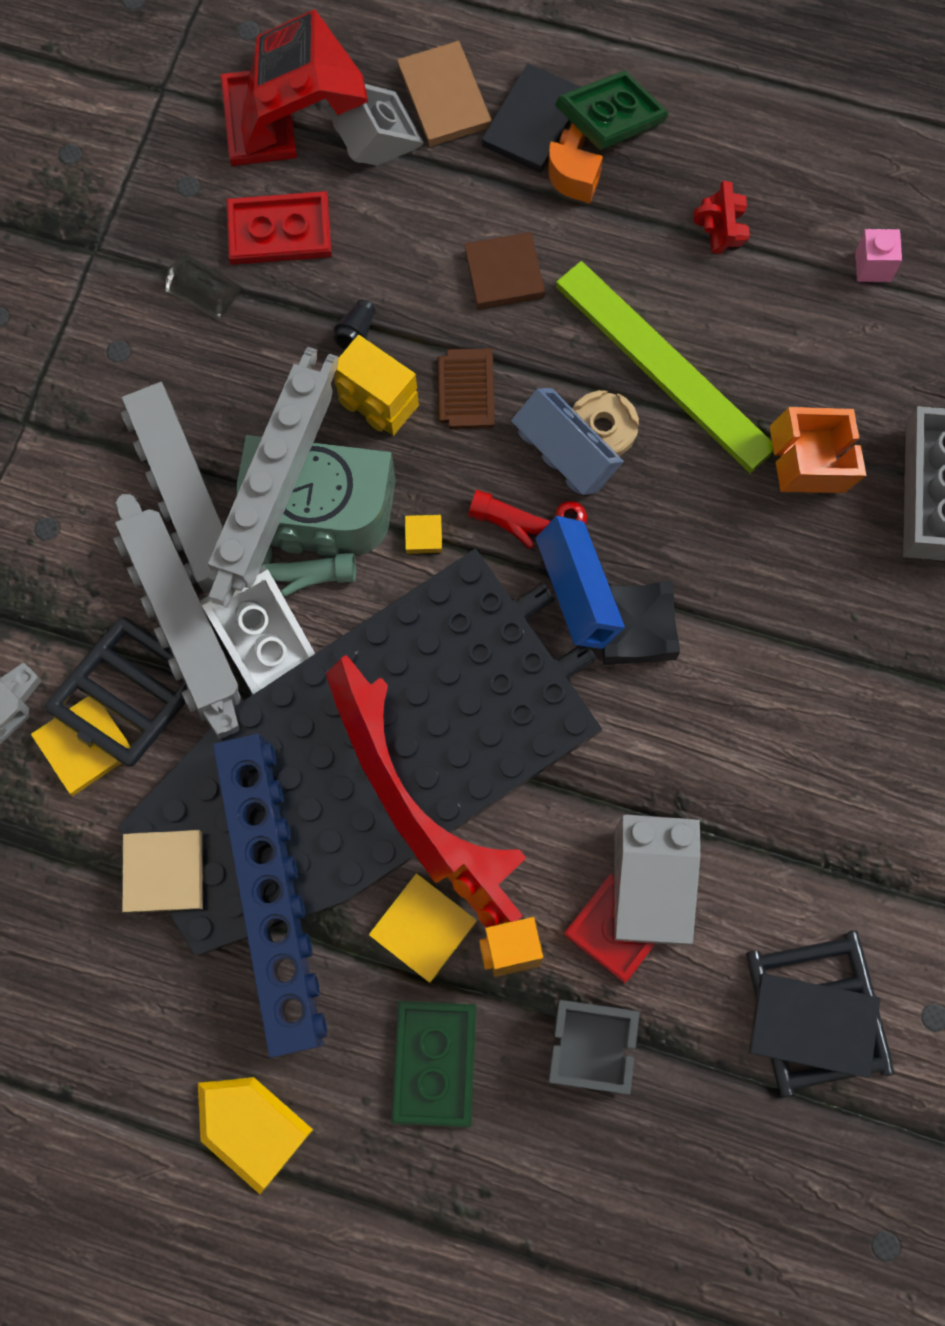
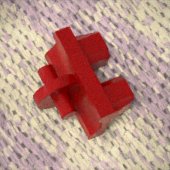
M722 181L720 183V190L708 198L702 199V206L696 208L693 212L694 223L704 226V232L710 233L711 253L721 254L728 246L742 247L750 237L749 226L736 223L735 218H740L745 213L747 201L745 195L733 193L732 182Z

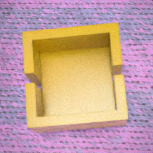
M360 335L353 340L338 358L334 379L339 402L351 412L357 410L364 415L367 422L374 429L380 432L385 430L394 436L419 406L418 391H416V374Z

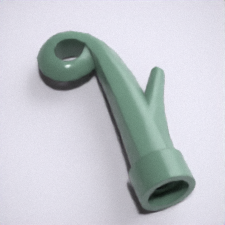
M270 546L262 563V566L264 565L275 581H293L281 590L283 596H288L299 589L322 582L337 580L338 583L356 581L354 553L336 554V557L270 564L272 559V548Z

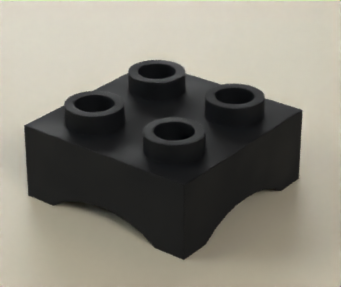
M665 581L640 586L609 585L625 628L602 649L603 665L677 660L680 646L675 620L673 582Z

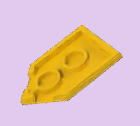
M255 1077L198 1083L200 1141L261 1195L314 1129Z

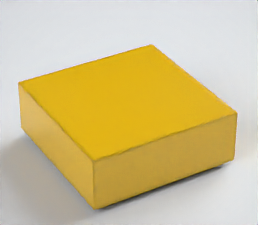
M441 515L405 516L406 554L442 553Z

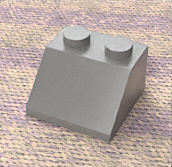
M365 84L368 103L340 115L336 114L331 105L326 108L333 121L334 129L340 134L347 147L348 155L358 163L378 166L420 148L424 143L394 91Z

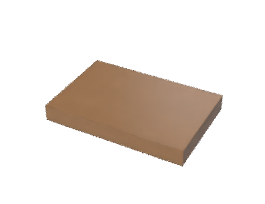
M459 41L397 59L398 69L429 147L483 131L490 127L492 120Z

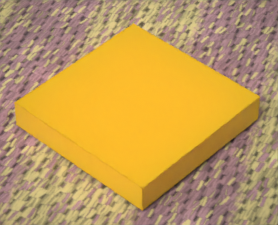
M87 696L69 708L127 749L131 747L106 707L91 697ZM56 718L31 734L72 796L122 764L94 744L88 747L78 740V733Z
M416 873L370 932L369 936L427 982L431 983L477 923V920Z

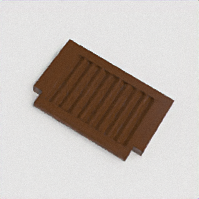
M492 348L448 349V356L437 357L439 422L449 423V429L495 428Z

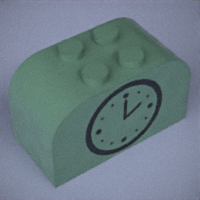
M246 435L237 480V494L262 439L260 436ZM313 443L270 545L281 547L283 551L293 554L302 553L303 550L314 551L318 555L327 558L345 553H354L355 556L363 555L378 547L388 532L396 478L392 452Z

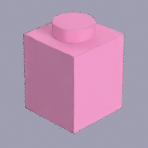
M900 229L864 230L855 251L857 282H892L902 262Z

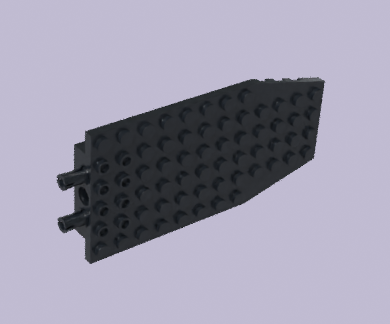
M475 548L236 705L234 710L240 731L218 739L211 728L118 826L122 835L200 830L203 832V909L169 911L195 956L204 955L248 938L213 744L254 734H259L267 743H272L276 755V765L271 766L273 778L274 780H279L283 792V802L278 803L281 818L285 817L287 819L291 839L285 842L288 856L293 855L296 862L298 878L293 879L295 895L300 894L303 899L305 908L304 918L330 907H336L349 902L416 857L395 828L362 769L335 705L326 672L345 655L349 657L370 685L380 677L388 685L384 701L383 722L386 746L393 767L413 801L430 819L449 833H452L602 732L601 726L570 684V677L597 661L592 649L589 651V647L578 645L559 659L552 658L528 624L529 617L550 603L555 602L550 590H546L547 586L544 582L539 583L538 586L517 600L510 598ZM256 769L245 773L243 777V786L245 788L252 787L258 781L259 774ZM263 806L256 807L250 813L249 820L252 826L259 825L265 819L266 811ZM265 844L258 849L256 858L259 864H265L271 859L273 855L272 846ZM271 882L265 887L263 896L267 903H272L279 897L280 887L277 882ZM283 920L277 921L273 924L271 930L286 923Z

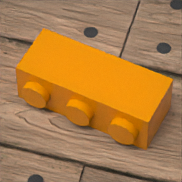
M534 917L485 928L486 938L479 940L484 969H492L494 977L540 967L543 954Z

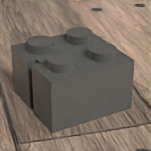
M559 1000L557 1002L553 1038L561 1040L560 1046L553 1045L551 1049L547 1083L630 1095L635 1057L623 1056L624 1049H636L640 1011Z

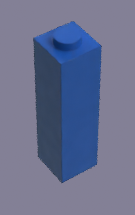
M556 516L536 537L537 544L574 645L603 649L625 628L585 522Z

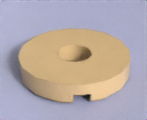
M598 390L584 395L575 403L572 409L618 456H621L631 448L637 437L639 418L635 407L626 397L618 393L614 395L608 393V391ZM599 418H606L612 422L613 427L608 431H600L594 426V422Z

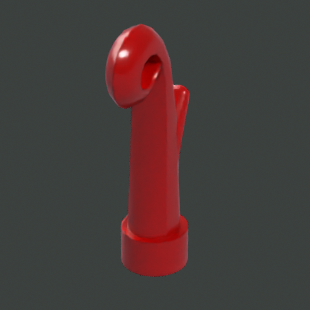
M478 489L475 491L468 512V517L483 522L484 520L489 521L508 531L529 549L534 548V542L527 533L538 536L550 522L492 498V494ZM566 501L558 506L555 517H564L566 512H572L575 514L576 520L583 521L586 525L587 513L581 504L575 501Z

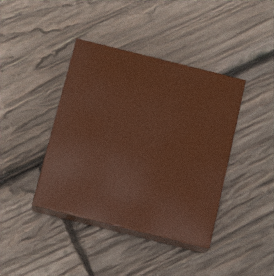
M532 232L465 243V253L477 309L545 298V289Z

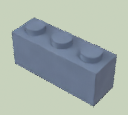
M537 388L511 420L518 427L519 436L527 443L535 445L543 453L541 457L544 462L553 469H558L567 478L565 482L568 487L578 494L597 493L624 462L553 388Z

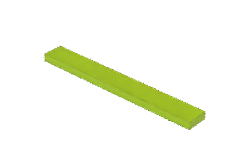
M580 261L556 282V288L750 474L774 453L772 441L585 263Z

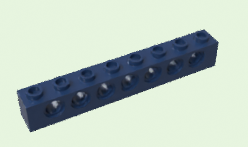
M259 734L213 744L269 1058L323 1047V1038L328 1036L325 1016L323 1013H318L315 997L320 996V987L316 973H310L308 957L313 955L312 945L308 933L303 934L300 918L305 917V908L301 895H295L293 879L298 878V872L293 855L288 856L285 841H289L291 836L287 819L285 817L281 818L278 803L283 802V792L279 780H274L271 766L276 765L272 743H267ZM256 769L259 774L258 781L252 787L245 788L243 786L245 773ZM263 806L266 811L265 819L259 825L252 826L249 820L250 813L256 807ZM270 844L273 849L271 859L265 864H259L256 858L258 849L262 845ZM277 882L280 887V895L274 902L267 903L263 896L264 889L269 883ZM283 920L287 925V935L282 941L276 943L271 938V927L277 921ZM289 959L294 964L295 973L291 980L283 982L278 976V967L281 962ZM292 999L298 1000L302 1006V1015L294 1023L289 1021L285 1015V1007Z

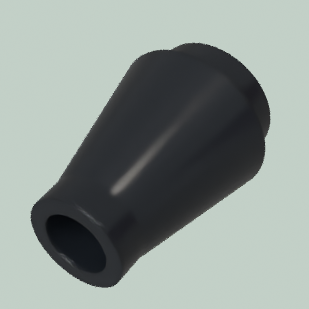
M364 299L358 300L356 305L334 327V341L343 350H346L358 335L367 340L372 317L376 312L371 302Z

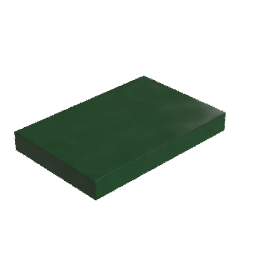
M625 70L562 94L558 97L555 104L599 150L664 123L669 114Z
M398 1001L391 1124L471 1127L476 1004Z

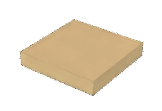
M202 831L123 834L122 912L203 909Z

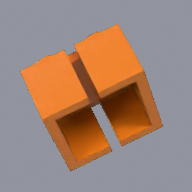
M788 407L769 426L774 456H781L775 462L780 492L846 493L866 476L861 445H854L836 460V457H839L859 440L854 409Z

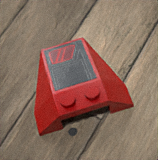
M315 9L256 37L241 119L244 150L248 155L277 143L274 121L326 99L337 115L368 103L363 75Z

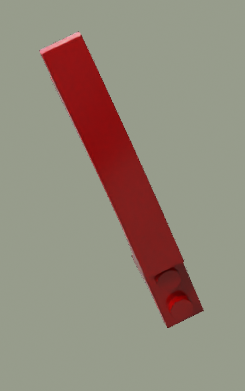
M345 655L326 672V677L335 705L360 765L395 828L433 881L437 883L448 877L453 883L455 891L465 898L477 913L479 921L486 928L518 921L523 915L499 887V884L526 857L519 849H490L464 841L437 825L419 808L397 776L386 746L383 712L388 685L381 677L370 685L349 657Z

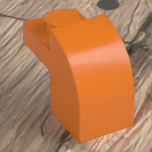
M572 123L570 130H563L560 143L552 141L550 143L548 175L552 185L561 194L569 198L591 203L601 175L603 156L582 150L585 135Z

